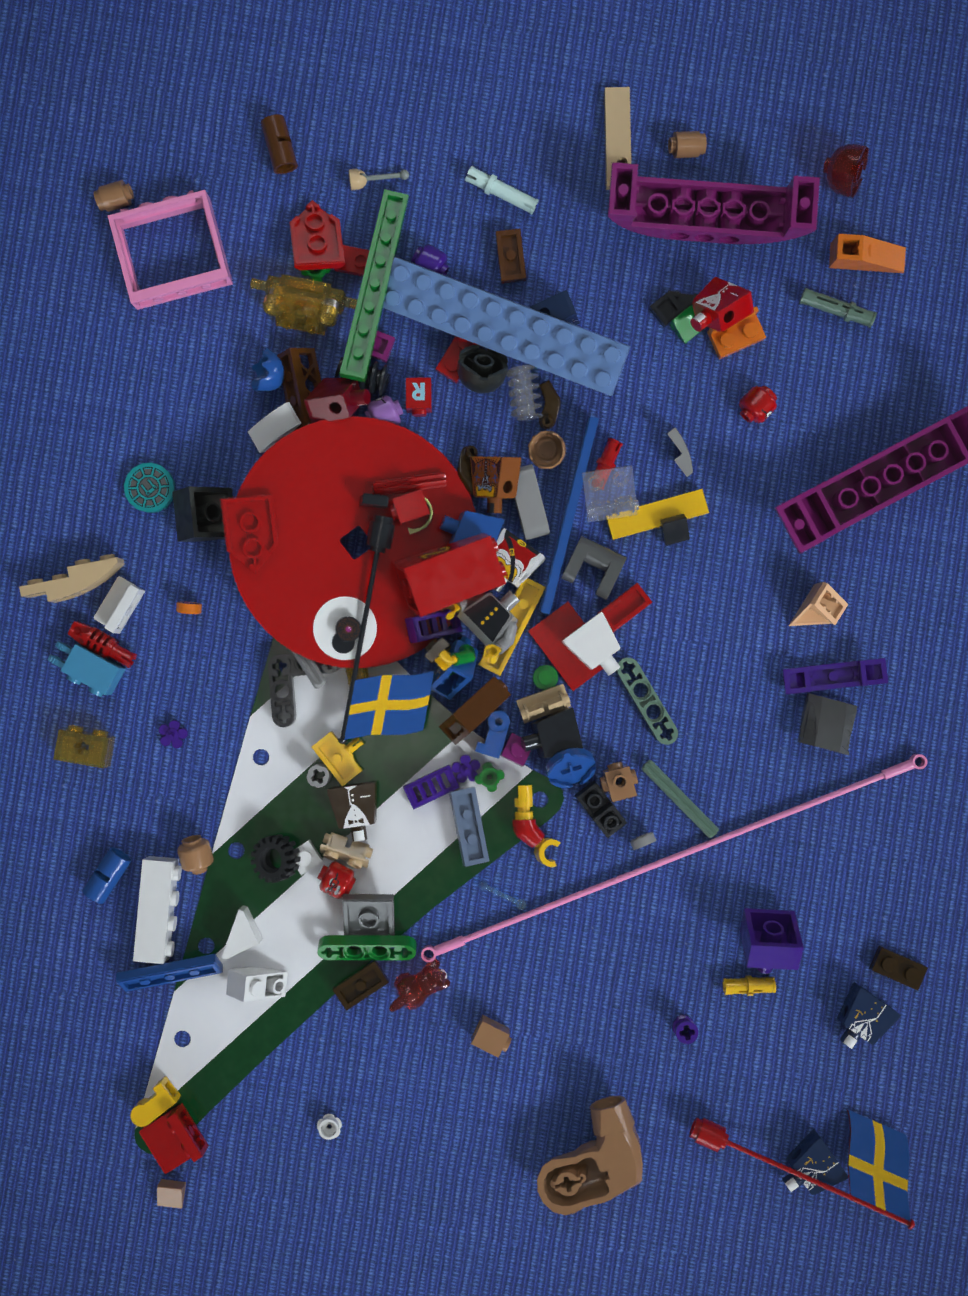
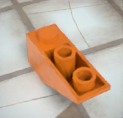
M838 234L830 243L829 268L904 273L906 247L865 235Z

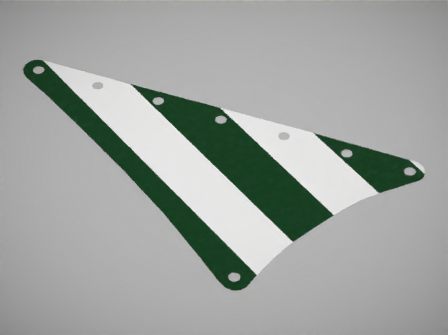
M273 638L249 718L212 851L213 863L208 866L183 957V960L216 954L223 964V972L176 983L144 1098L151 1097L155 1093L153 1088L157 1082L167 1076L181 1094V1097L159 1117L183 1103L196 1125L274 1049L335 994L333 987L372 961L325 960L319 957L317 953L321 937L344 935L342 898L336 899L319 888L321 880L317 879L322 867L324 865L329 867L334 862L325 858L323 853H320V845H327L323 843L326 833L331 834L333 832L347 837L348 840L345 847L350 848L352 834L351 828L339 829L327 793V789L330 787L341 786V784L332 774L329 783L317 788L308 783L307 774L312 766L323 763L312 749V746L331 731H333L337 738L341 737L353 668L340 667L337 672L323 674L326 684L318 689L314 688L307 675L293 676L296 720L291 726L279 727L272 719L268 663L273 656L292 654V651L279 643L275 638ZM278 659V663L274 664V669H279L280 677L274 676V681L288 680V675L283 676L279 668L281 659ZM396 661L377 667L358 668L356 680L379 675L410 674ZM317 662V667L319 668V670H321L319 665L325 664ZM279 684L276 687V695L280 698L287 697L289 694L288 686ZM431 694L424 730L405 735H367L360 737V740L353 746L361 740L364 745L354 751L353 755L363 771L345 784L377 781V819L375 824L366 825L368 839L359 841L369 844V847L373 848L371 858H365L369 860L368 868L356 869L347 865V861L338 859L336 862L352 869L354 872L353 877L356 878V881L349 894H394L395 935L405 933L436 905L521 841L516 837L512 824V819H515V812L518 811V807H515L514 798L518 797L519 785H532V796L538 791L544 792L548 796L546 806L537 808L533 805V807H530L538 827L550 820L560 810L564 800L561 788L552 785L547 777L525 765L521 767L501 756L498 759L475 752L477 742H485L475 732L472 731L455 745L439 728L452 713ZM290 700L286 702L276 701V706L282 705V713L278 714V719H283V723H286V720L291 718V714L285 711V705H290ZM354 738L347 739L348 741H347V743H345V744L347 745V744H348L349 742H351ZM258 749H264L269 754V760L264 765H257L253 760V754ZM465 754L470 756L471 761L476 759L480 762V769L475 770L478 774H480L483 769L482 766L486 762L492 763L494 768L503 770L505 774L504 779L499 781L497 790L494 792H489L487 787L482 784L470 781L468 776L464 783L458 782L460 788L456 790L472 786L476 789L489 862L464 867L462 863L449 793L413 810L403 788L404 785L449 764L452 769V764L460 762V757ZM316 769L317 773L314 775V778L321 779L323 782L324 771L319 772ZM441 774L446 788L451 786L446 774ZM488 775L487 778L492 779V775ZM436 777L432 778L431 780L436 791H440L441 788ZM427 782L422 783L427 796L432 795ZM413 787L417 799H423L418 787ZM282 834L283 837H290L289 842L294 841L296 843L293 846L294 849L310 839L323 861L303 875L298 870H294L296 873L288 879L276 883L264 882L265 878L260 879L258 877L260 872L254 873L253 869L256 868V864L251 865V860L255 859V857L251 856V852L256 851L253 847L259 843V840ZM234 842L242 844L245 849L244 855L239 859L232 858L228 853L229 846ZM272 849L270 852L271 863L274 867L279 868L281 866V856L276 849ZM243 905L247 906L263 939L258 945L233 957L223 959L221 957L237 912ZM203 938H210L214 942V950L209 954H203L198 948V943ZM350 946V947H349L350 949H355V950H356V949H360V947H357V946ZM376 946V947H374L375 949H379V950L386 949L385 947H382V946ZM256 967L288 971L285 997L242 1002L226 995L228 969ZM179 1031L188 1032L191 1037L189 1045L185 1047L176 1045L174 1041L176 1033ZM136 1126L134 1135L136 1144L141 1150L152 1154L139 1134L143 1127Z

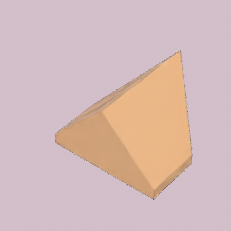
M820 582L814 584L789 626L836 625L848 604L828 583Z

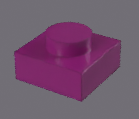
M377 331L371 357L387 363L395 343V337Z
M511 733L500 756L523 767L531 750L525 752L521 745V737Z

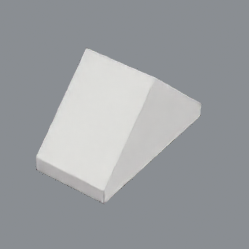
M243 905L237 912L221 957L223 959H228L254 947L263 939L247 906Z

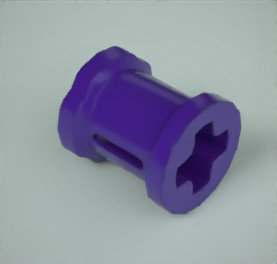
M687 1015L676 1017L672 1023V1029L677 1039L683 1044L693 1043L698 1037V1028L694 1021ZM688 1025L687 1033H682L684 1026Z

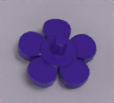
M172 720L169 726L167 724L160 726L159 733L164 735L160 739L163 746H169L171 742L174 748H180L183 745L182 739L188 736V731L186 728L179 729V721Z
M465 754L460 757V762L452 764V771L457 773L456 779L458 782L464 783L467 780V776L470 781L474 782L475 776L478 774L475 770L480 769L481 766L478 760L473 759L471 761L470 756Z

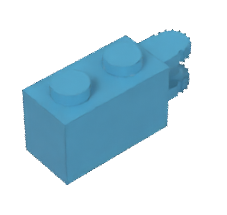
M57 641L55 647L69 654L68 658L64 661L58 656L49 655L47 660L60 667V671L67 674L66 679L78 685L82 682L89 686V692L99 697L113 694L126 670L125 667L110 659L101 657L81 644H75L72 648L63 642Z

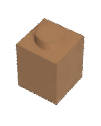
M482 1014L471 1036V1044L499 1058L502 1051H507L512 1040L509 1037V1027Z

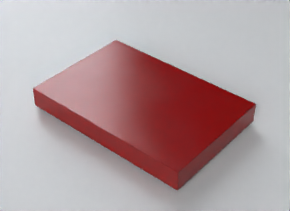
M566 602L528 632L570 689L574 691L603 668L599 664L590 670L561 642L585 624L571 604Z

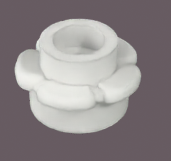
M333 1114L324 1115L317 1123L319 1134L324 1139H334L341 1132L342 1122L338 1117L335 1118Z

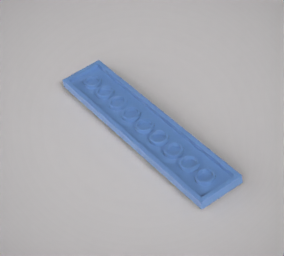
M394 257L383 308L609 396L613 395L631 346L409 261Z

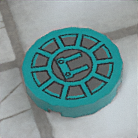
M152 462L141 463L134 467L126 476L124 483L125 496L128 502L137 510L155 513L167 508L173 501L172 492L175 491V481L171 473L163 466Z

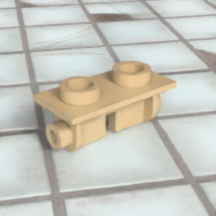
M563 683L516 700L524 723L571 707V702Z
M333 832L325 834L323 843L327 845H320V853H323L325 858L333 861L338 859L347 861V865L356 869L368 868L369 860L365 858H371L373 848H370L369 844L352 841L350 848L345 847L348 840L347 837Z

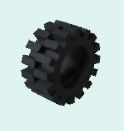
M282 834L273 835L259 840V843L254 845L253 848L256 851H252L251 856L255 857V859L251 860V865L256 864V868L253 871L254 873L260 872L258 877L260 879L265 878L264 882L276 883L288 879L296 873L294 870L299 868L300 865L296 864V862L301 861V857H296V853L300 851L299 848H293L296 843L294 841L289 842L290 837H283ZM272 849H276L281 856V866L279 868L274 867L271 863L270 852Z

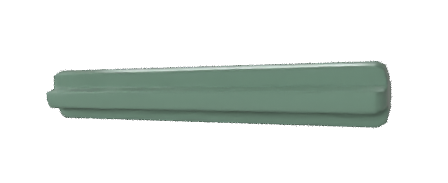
M648 760L641 769L707 837L712 838L719 831L718 827L652 760Z

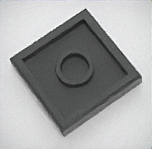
M394 894L343 895L344 935H395Z

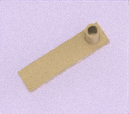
M605 87L606 190H610L612 162L631 164L630 87Z

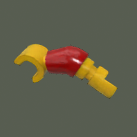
M519 785L518 797L514 798L515 807H518V811L515 812V819H512L514 833L517 838L529 847L534 848L535 858L538 862L547 867H556L555 860L546 859L544 852L549 845L558 847L561 842L553 838H544L545 834L536 824V819L533 818V811H530V807H533L532 785Z

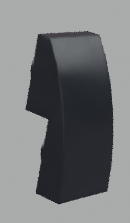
M595 780L574 795L607 838L627 824L626 820Z

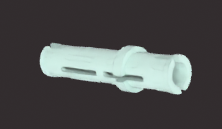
M474 166L470 167L467 173L469 175L465 178L466 182L485 190L484 193L487 195L491 193L531 215L533 214L539 199H535L498 180L494 174L490 176L474 168Z

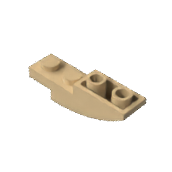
M115 554L100 556V561L90 562V559L77 560L74 566L67 567L68 575H54L52 580L43 582V579L28 580V585L19 587L21 597L32 598L47 595L48 602L53 603L70 600L97 588L110 579L125 564L124 559L115 557Z

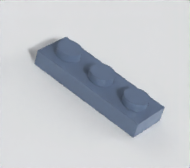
M475 787L449 791L463 866L467 867L489 862Z

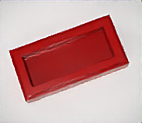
M636 583L598 613L602 612L612 632H615L649 606L652 601L641 586Z

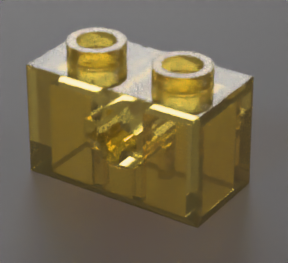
M68 725V728L58 730L53 760L98 768L111 766L116 737L108 736V731L93 729L92 733L84 732V727ZM82 742L89 745V749L86 750L85 747L81 746Z

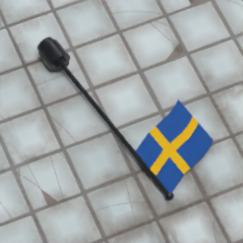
M374 515L373 521L370 520L366 545H371L370 551H375L341 737L338 738L340 744L347 743V739L367 735H405L424 730L435 670L416 675H379L356 680L379 554L385 553L386 548L391 549L395 525H393L394 518Z

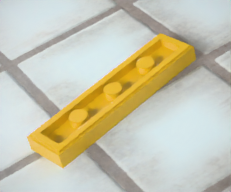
M703 489L606 515L605 517L611 539L616 540L661 527V519L685 514L687 519L708 514L709 510Z
M527 578L517 588L514 595L520 601L510 610L518 619L514 644L499 655L497 662L494 664L491 663L493 654H487L485 657L482 656L478 664L479 666L501 676L546 588L545 586Z

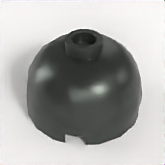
M479 345L465 347L460 352L457 364L459 379L466 388L473 392H493L505 380L508 370V359L504 354L491 349H479Z

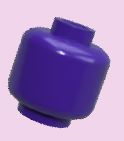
M430 244L424 247L419 246L411 260V263L445 276L450 267L447 265V255Z

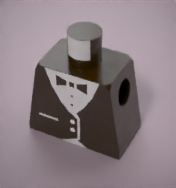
M377 781L336 786L327 789L339 829L351 828L353 842L367 840L366 825L375 824L377 819Z

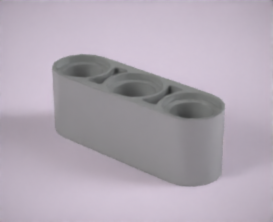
M532 464L520 467L517 494L514 500L524 538L529 540L549 535L550 530L534 467Z

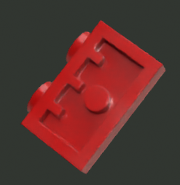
M183 1103L139 1131L142 1139L165 1174L189 1159L195 1162L202 1158L209 1146Z

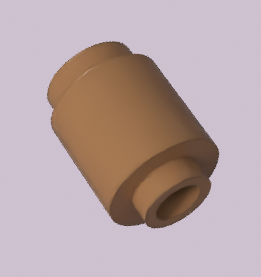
M699 131L674 132L673 137H670L668 140V151L672 153L673 158H695L706 152V135Z
M123 180L99 186L98 190L94 191V198L101 211L106 210L110 212L130 206L132 204L131 199H134V193L129 183L125 184Z

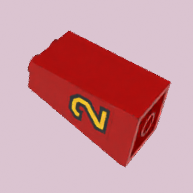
M481 533L394 561L393 564L409 609L418 616L423 617L505 585L504 576L507 573L504 564L498 560L496 552L499 551L494 537L491 538L490 535Z

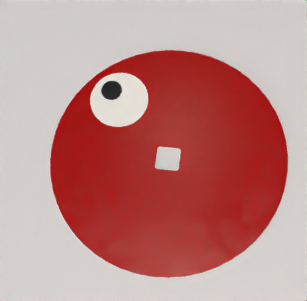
M351 416L346 419L333 421L324 419L301 427L277 441L251 468L238 491L237 497L273 494L279 546L257 574L229 553L232 573L237 588L254 618L266 632L291 651L325 665L353 668L359 637L355 641L344 642L337 637L335 625L339 619L347 616L354 617L361 625L375 551H370L369 549L357 559H353L341 544L340 539L357 526H360L367 535L370 520L373 521L374 515L393 518L390 505H394L393 498L412 493L384 495L389 497L388 507L385 509L360 506V496L364 493L373 494V482L444 472L447 478V485L445 487L422 490L424 497L429 500L433 509L432 520L426 528L412 534L408 530V528L416 529L424 526L429 519V515L400 524L399 519L393 521L395 529L391 549L386 548L385 553L379 554L359 668L387 665L405 659L425 648L433 639L410 643L405 619L418 615L408 607L393 562L449 544L452 534L439 529L445 515L458 520L463 511L476 513L472 498L460 480L454 466L436 447L420 435L397 424L369 417ZM436 617L438 629L440 632L442 630L440 626L439 617ZM426 619L428 632L431 634L429 619ZM446 619L447 626L449 627L451 625L450 620Z

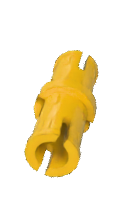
M746 975L745 978H723L724 995L747 994V996H753V994L776 993V981L774 976L757 978Z

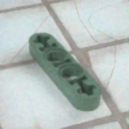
M626 657L619 660L620 668L616 670L617 675L655 739L664 745L674 743L678 737L677 727L640 665L633 658ZM623 663L633 664L634 668L631 671L634 677L640 674L641 679L634 680L628 685L627 680H631V677L628 673L623 674L621 672L624 668ZM643 683L646 685L647 693L644 697H637L634 694L633 689L636 684ZM652 704L657 705L660 709V714L655 719L649 718L646 714L647 708ZM664 717L667 721L662 722L666 729H672L669 740L665 737H660V734L663 732L659 725L655 728L652 725L653 723L660 722Z

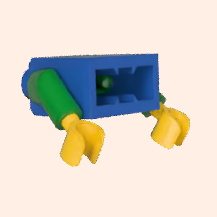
M464 636L458 637L447 650H443L439 657L434 660L438 665L434 673L431 691L451 700L472 680L479 652L471 646L469 638Z

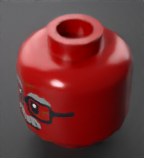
M336 861L332 862L329 867L324 865L317 879L321 880L320 890L336 899L342 898L344 894H349L356 881V878L353 877V870Z

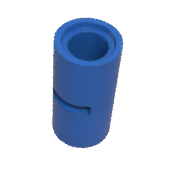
M110 847L83 888V894L94 902L104 904L131 863V857L117 848Z

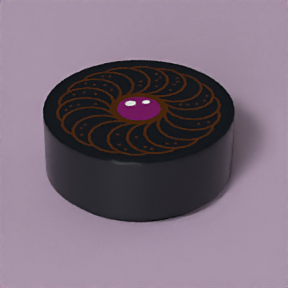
M343 617L337 621L335 633L340 640L352 642L360 636L361 625L354 617Z

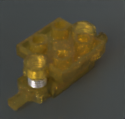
M283 274L281 278L269 275L266 281L252 278L250 282L251 289L266 292L263 308L267 314L275 316L276 326L305 331L310 334L325 335L327 327L336 325L339 314H342L344 308L355 309L358 300L346 297L343 290L331 288V284Z

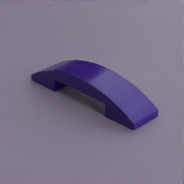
M885 658L782 669L785 694L888 683Z

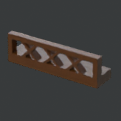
M288 348L277 355L284 366L282 386L286 403L289 402L302 423L295 430L311 424L304 400L311 393L306 388V379L308 378L313 383L314 388L321 382L315 348ZM300 355L308 356V368L301 363Z

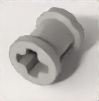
M323 763L312 766L307 774L308 783L317 788L325 786L332 778V773ZM316 769L319 772L324 771L323 782L321 779L314 778V775L317 773Z

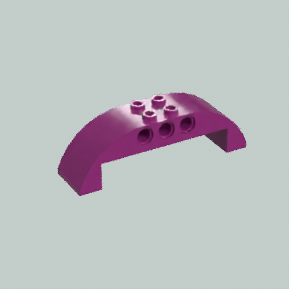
M612 162L608 217L617 225L627 230L662 239L722 244L781 242L810 234L816 230L820 177L793 176L787 187L640 177L638 176V164Z

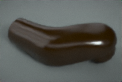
M548 379L538 385L545 401L539 417V425L543 429H550L555 425L561 403L559 395Z
M472 445L466 446L461 450L457 466L458 476L470 495L473 494L470 456L478 455L477 448Z

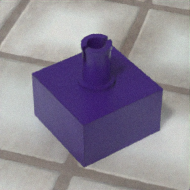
M744 908L740 934L747 968H757L759 972L764 974L771 973L773 969L798 970L804 947L795 911Z

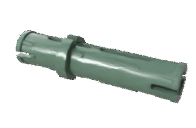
M806 287L799 302L800 304L844 318L843 321H853L869 328L872 327L877 315L875 311L856 306L855 302L847 303Z

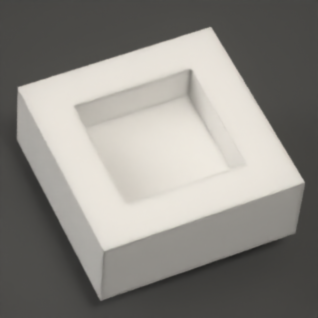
M310 839L297 847L300 852L296 853V857H301V861L296 862V864L300 865L297 870L301 875L323 861Z

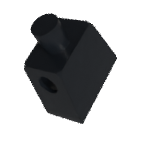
M573 707L562 709L532 722L531 729L533 734L521 737L523 750L526 752L537 749L539 758H552L555 754L566 749H583Z

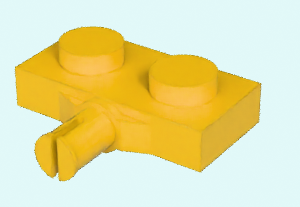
M331 731L315 743L312 749L341 786H344L363 771L356 762L353 752L364 745L361 740L353 746L360 740V737H357L347 745L340 744L337 736Z

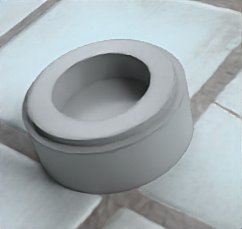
M648 832L632 839L630 844L633 850H636L657 840L653 832Z

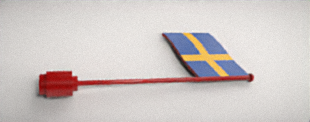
M847 1110L850 1125L847 1164L850 1194L729 1141V1134H726V1127L706 1118L699 1119L696 1117L693 1121L689 1137L693 1138L694 1142L715 1152H718L720 1148L725 1149L726 1145L903 1223L907 1225L908 1229L915 1227L914 1220L910 1219L907 1192L910 1159L908 1140L906 1135Z

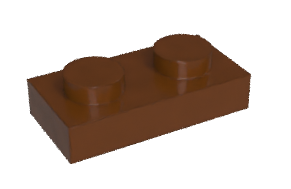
M521 229L496 231L501 284L526 281Z

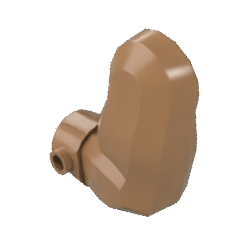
M609 1096L592 1103L590 1112L593 1133L597 1136V1139L582 1144L574 1151L553 1157L542 1166L537 1178V1191L542 1202L552 1212L562 1215L576 1213L585 1207L607 1202L640 1184L642 1181L643 1160L640 1140L634 1126L635 1121L624 1096Z

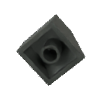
M189 486L172 492L178 542L225 539L220 499L233 498L232 488Z

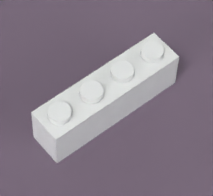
M148 856L142 859L133 961L164 964L173 956L175 942L171 941L172 931H175L177 925L174 907L179 902V891H176V885L182 873V867L178 866V858Z

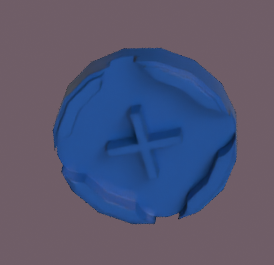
M582 748L563 750L549 759L546 765V774L550 783L559 788L574 787L573 784L578 782L580 785L584 784L596 772L594 756L590 751Z

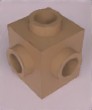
M622 762L607 765L608 769L603 770L604 777L600 778L603 792H608L610 800L616 802L637 796L634 785L638 784L635 770H630V767L627 764L623 765ZM622 777V782L616 784V779Z

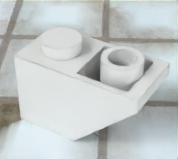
M256 967L228 969L226 995L242 1002L285 997L288 971Z

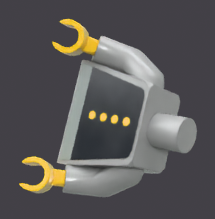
M510 590L500 600L491 592L487 594L482 593L441 609V611L444 609L451 610L445 617L448 620H451L456 612L459 613L457 617L486 646L483 657L487 654H493L491 658V663L493 664L497 662L499 655L514 644L518 619L510 610L520 600Z

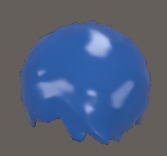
M265 348V351H262L263 357L251 367L257 373V377L251 382V387L255 391H273L279 388L284 380L282 361L277 354Z

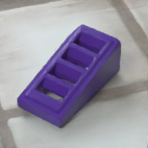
M449 609L433 612L423 617L415 616L405 619L410 643L463 632L460 619L457 617L459 613L456 612L450 620L452 629L449 630L445 615L451 612ZM436 617H439L440 626L442 630L440 632L438 629ZM426 619L429 620L431 634L428 632Z
M449 764L404 785L403 788L414 810L449 793V791L460 788ZM443 773L446 774V777L451 785L447 788L441 777V774ZM434 777H436L437 782L441 788V790L438 792L436 791V788L431 780ZM427 782L432 795L427 796L422 783ZM413 787H418L423 799H417Z

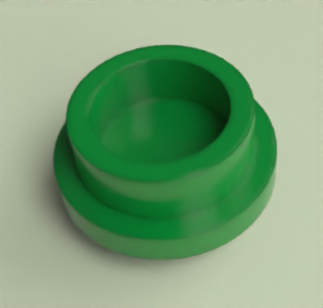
M550 665L539 666L533 674L535 685L542 690L554 687L558 681L557 671Z

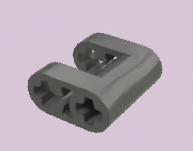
M581 535L561 579L573 583L584 561L605 571L595 595L607 600L627 557Z

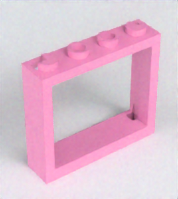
M191 190L183 196H168L163 201L157 203L146 202L140 204L138 208L130 210L120 209L119 213L108 215L129 299L137 310L233 284L212 203L205 190L198 192ZM204 208L220 269L140 290L124 229Z

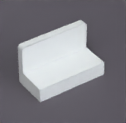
M117 577L96 612L94 619L105 625L104 628L110 632L120 634L145 590L123 577Z

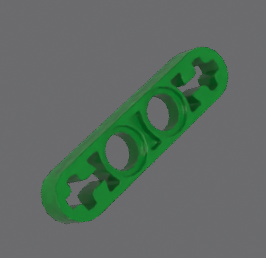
M327 935L319 939L317 953L319 957L325 960H410L416 955L417 943L413 937L405 935ZM350 946H357V947H360V949H356V950H355V949H350L349 947H350ZM376 946H382V947H385L386 949L379 950V949H375L374 947H376Z

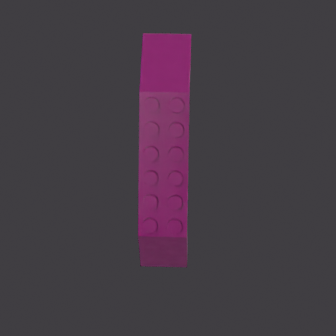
M968 406L775 507L798 553L800 554L839 531L968 464Z

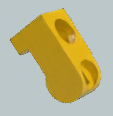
M167 1076L157 1082L153 1088L155 1093L151 1097L141 1099L132 1109L130 1117L136 1126L144 1127L150 1124L173 1106L181 1097V1094Z

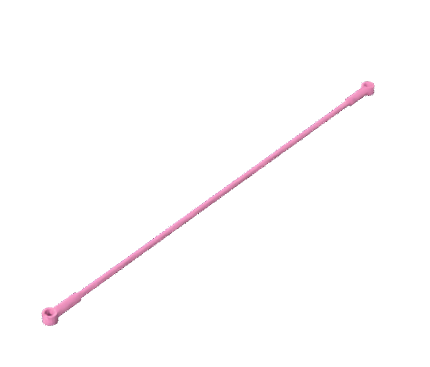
M913 754L909 760L881 770V773L467 936L463 937L461 935L436 946L427 945L422 949L421 958L425 962H432L436 956L464 946L466 942L881 779L892 778L914 768L924 769L927 766V758L922 754ZM917 757H920L922 760L919 766L915 764ZM431 950L434 955L428 958L424 955V952Z

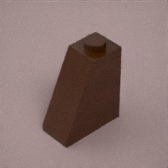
M494 676L447 718L439 728L456 745L511 696L507 686Z

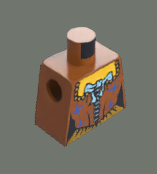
M470 456L473 495L475 497L487 498V513H502V498L516 497L521 457Z

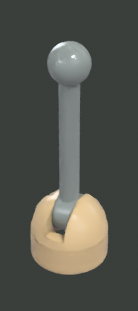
M349 169L351 190L362 189L367 181L393 178L406 180L409 178V172L405 169L401 170L400 173L369 176L360 169Z

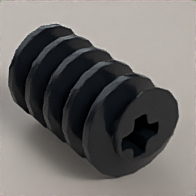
M341 357L337 366L335 378L340 377L343 357ZM375 361L371 367L369 366L366 381L360 382V389H367L369 386V391L372 394L379 389V396L383 397L391 375L388 373V365L385 364L381 370H378V362Z

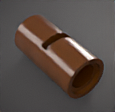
M280 114L265 117L261 120L260 124L274 173L286 174L296 170L298 164L285 117Z

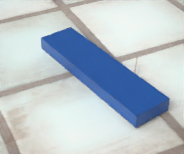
M210 954L116 973V982L125 992L220 974L223 972V964L216 954Z

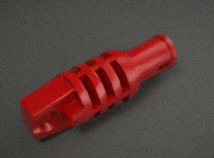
M74 621L68 631V635L83 647L105 659L111 657L127 668H130L134 663L132 660L137 658V654L118 645L117 639L90 625Z

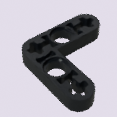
M293 653L275 655L268 663L272 719L279 727H288L295 722L296 703L293 676L306 675L299 668L298 661ZM278 659H281L282 663L287 664V668H283L282 674L283 676L288 675V680L274 681V676L280 677L279 669H274V664L278 663ZM319 665L322 674L334 673L340 669V667L333 666V669H329L328 665ZM279 684L288 686L289 694L287 697L280 698L276 695V687ZM290 700V705H285V711L291 714V718H288L286 723H283V719H278V714L282 713V705L276 706V701L286 702Z

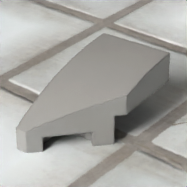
M674 428L667 434L682 453L674 461L686 477L693 473L691 456L677 428Z

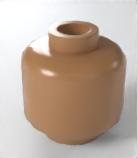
M192 835L184 838L181 841L182 844L177 848L182 869L192 872L194 875L206 872L207 867L213 863V853L209 840L202 838L201 835Z

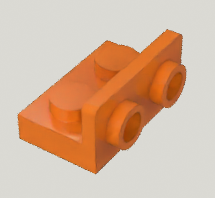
M757 306L753 307L754 312L725 331L719 332L712 328L708 330L707 334L719 359L765 340L766 335L756 315L759 312Z

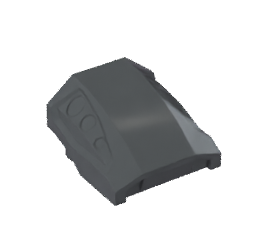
M807 693L797 742L849 755L850 737L857 713V706Z

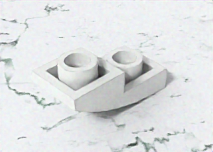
M287 402L265 416L248 433L259 453L266 452L280 438L293 432L302 423L291 404Z

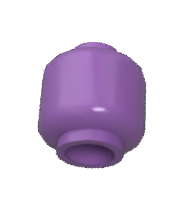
M383 396L370 402L367 406L368 411H365L366 416L369 418H376L397 425L401 423L400 415L404 414L399 401H393L390 396Z

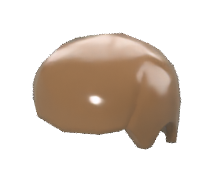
M540 431L532 437L528 445L529 458L538 468L553 469L561 464L565 458V442L556 432Z

